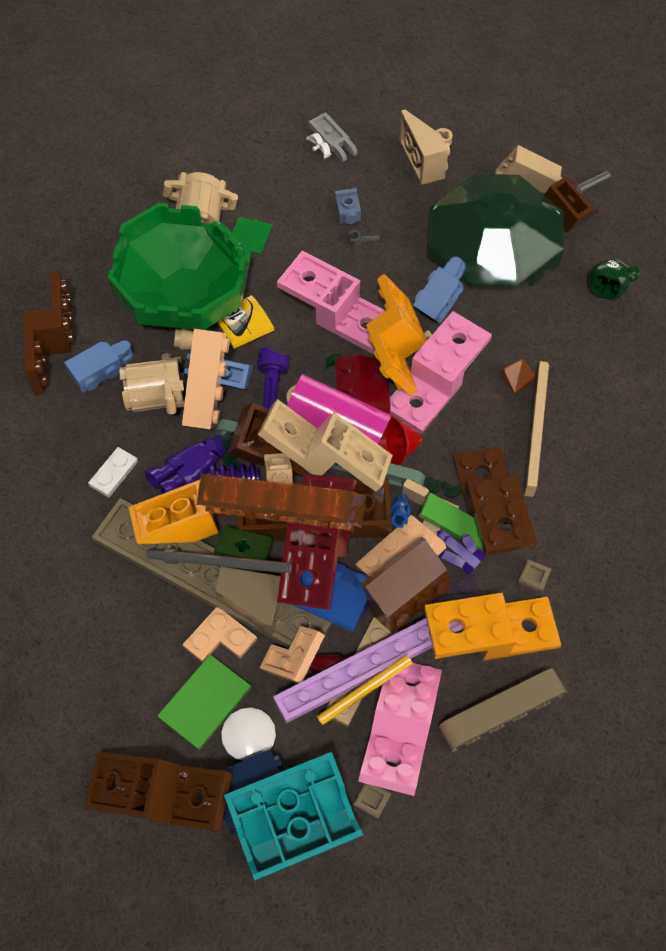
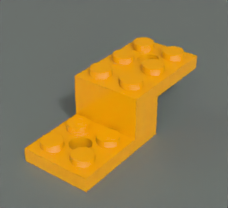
M383 274L377 281L380 286L378 291L386 301L384 304L386 311L366 325L369 331L368 339L375 347L373 353L381 363L379 369L384 377L387 379L391 378L399 390L403 389L411 396L418 389L406 358L419 350L427 342V339L410 299Z
M503 593L424 606L435 659L481 652L483 661L561 647V641L548 597L505 603ZM525 620L532 621L536 626V630L533 632L525 631L522 628V622ZM458 622L463 626V631L461 633H454L449 629V624Z

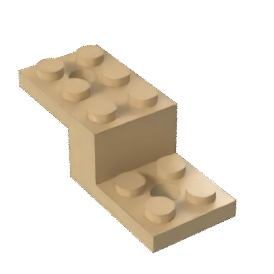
M278 399L271 406L258 433L266 442L273 445L311 474L323 475L332 465L337 463L374 491L382 487L393 456L335 412L316 428Z

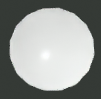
M251 707L239 709L232 713L224 722L221 732L222 743L227 753L235 759L242 761L271 749L276 737L275 725L271 718L262 710Z

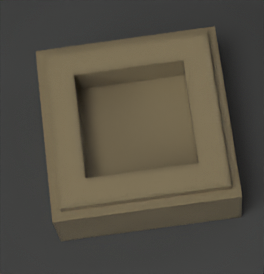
M527 559L518 583L542 593L551 568Z
M365 783L353 806L379 819L391 793L381 787Z

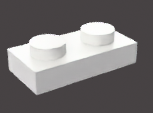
M117 447L88 482L89 486L109 498L138 463V458Z

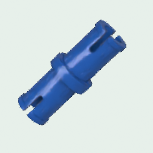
M398 494V497H394V503L391 506V521L395 527L403 528L404 524L407 525L408 517L411 513L410 501L407 495Z

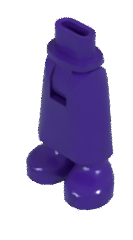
M219 434L212 439L206 438L205 441L195 443L164 460V466L147 469L144 472L145 477L156 490L160 489L161 494L198 481L209 471L210 464L214 466L219 459L223 458V453L229 449V444Z

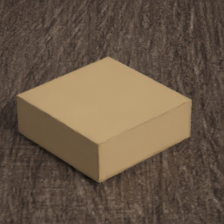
M407 479L403 485L402 494L407 495L410 500L423 506L429 490Z

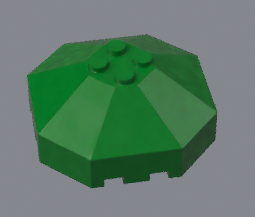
M157 203L121 224L119 230L120 239L119 243H116L112 258L113 267L112 270L109 269L108 280L113 296L138 324L205 330L242 306L251 252L222 222L214 221L212 224L201 223L200 209L197 206L181 205L180 209L169 208L167 203Z

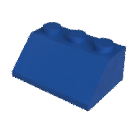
M337 563L331 610L299 605L292 606L353 632L369 608L362 583L370 577ZM305 572L302 575L301 581L305 587H309L313 583V576L310 572Z

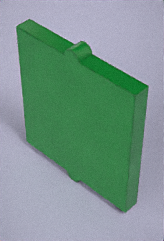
M238 217L232 233L251 253L261 255L273 225L259 222L257 219L250 220Z

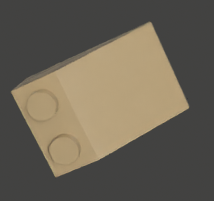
M401 110L399 140L421 185L445 179L446 171L448 170L447 159L450 155L448 143L444 142L441 134L410 112Z

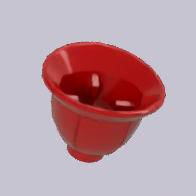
M391 416L378 445L393 455L390 463L400 465L422 444V436L409 424L400 422L397 418Z

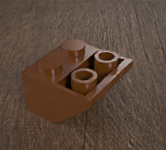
M567 176L551 185L540 199L567 233L599 211L575 181Z

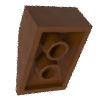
M253 402L242 409L227 452L228 454L250 463L265 466V454L282 453L258 435L269 409ZM290 458L292 474L304 476L305 469Z

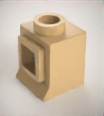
M284 453L265 454L264 464L267 490L293 489L290 458Z

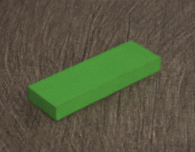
M430 493L418 516L462 541L461 539L464 534L470 535L477 548L484 553L475 518Z

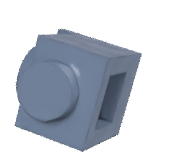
M357 189L335 191V207L339 224H354L357 221H361V208Z

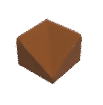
M521 359L505 367L501 378L511 391L516 394L534 385L536 376L526 362Z

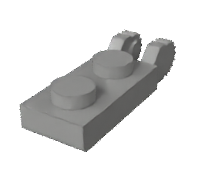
M323 113L308 121V127L314 133L320 134L323 141L328 143L331 152H334L341 162L347 160V156L341 148L343 146L352 156L357 155V148L351 142L349 136L327 113Z

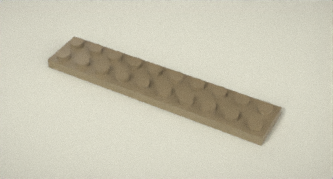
M121 498L92 536L93 542L210 606L223 610L232 618L287 648H290L300 626L319 631L326 636L333 624L290 604L280 603L273 635L265 633L217 600L216 593L212 590L214 575H219L221 567L184 562L169 564L165 563L164 560L148 559L146 556L148 549L165 550L166 548H175L179 552L214 555L215 548L200 540L187 543L138 544L128 508L133 504Z

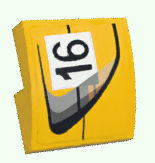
M252 295L243 299L240 308L216 322L223 333H227V338L230 339V345L233 349L274 331L268 316Z

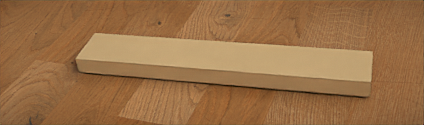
M542 361L539 363L536 374L524 496L531 497L535 494L538 482L549 370L548 362Z

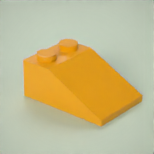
M199 480L128 507L138 544L197 542L218 533L208 498Z

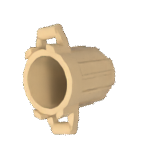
M182 172L178 176V180H167L164 182L163 196L177 201L176 209H180L181 205L197 206L200 209L201 223L212 224L214 221L219 222L220 210H235L238 200L237 194L226 190L227 185L224 180L219 181L214 176L206 173L194 172L186 175V173ZM172 188H177L176 193L172 192ZM224 198L229 199L228 203L224 202Z
M166 353L162 355V360L127 364L126 367H121L120 380H123L124 391H122L125 409L138 412L166 408L168 414L176 413V408L184 407L183 383H185L184 372L180 373L179 363H182L181 357L171 358V354Z

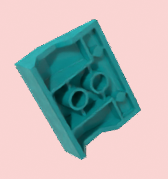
M332 752L224 795L254 881L363 835L349 804L345 786Z

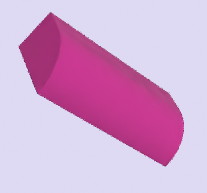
M304 374L298 380L287 404L290 409L316 428L335 412L377 444L391 418L390 414Z

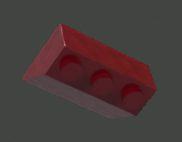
M360 354L335 358L337 390L391 415L389 378H385L379 369L381 363L378 359Z

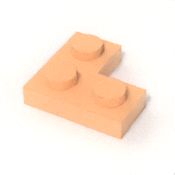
M216 607L183 643V647L202 663L220 643L241 659L256 642L257 637L226 612Z
M300 626L289 650L271 644L260 669L292 682L301 683L325 635L319 631Z

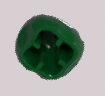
M619 259L601 261L590 272V290L595 296L600 298H608L610 300L620 298L626 293L630 282L639 278L641 271L637 265L629 267Z

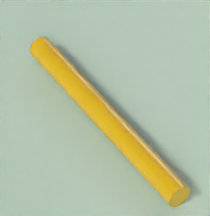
M406 654L317 716L318 720L324 725L406 669L413 662Z

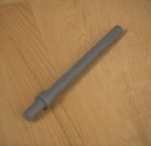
M166 548L165 550L148 549L146 552L148 559L164 560L165 563L169 564L184 562L280 573H291L292 564L288 562L179 552L175 548Z

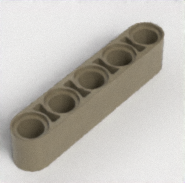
M551 668L449 718L439 725V729L452 752H455L457 747L463 744L467 746L481 739L480 735L488 731L491 734L504 727V723L510 720L514 722L528 715V711L534 708L538 710L550 704V700L556 697L562 698L567 694V690L554 669Z

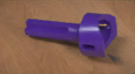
M263 347L258 350L257 370L265 373L262 407L270 410L273 403L277 400L279 374L288 372L290 353L282 355L269 347Z

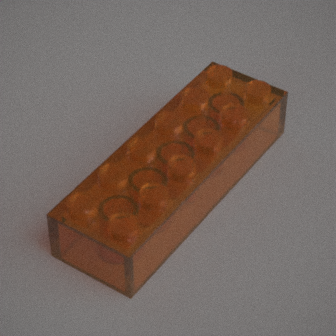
M201 473L196 505L205 506V512L221 515H235L275 522L279 520L302 525L303 520H305V525L328 528V523H330V528L353 531L354 527L362 528L366 496L346 490Z

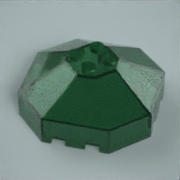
M476 173L430 207L427 258L443 269L451 257H459L466 265L462 277L470 284L475 285V287L496 285L498 287L511 288L512 286L519 285L529 276V286H533L544 278L548 270L551 268L555 269L561 264L564 249V212L521 175Z

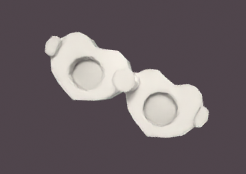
M314 133L306 137V140L316 145L312 147L313 151L320 149L324 159L331 156L328 143L323 141L320 134Z

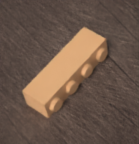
M194 329L182 421L183 426L211 430L220 421L221 412L217 408L218 401H222L224 388L220 385L221 377H225L227 368L226 362H223L224 354L228 353L230 345L227 333Z

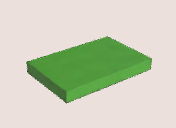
M209 655L157 717L200 751L250 691L251 685L212 655Z

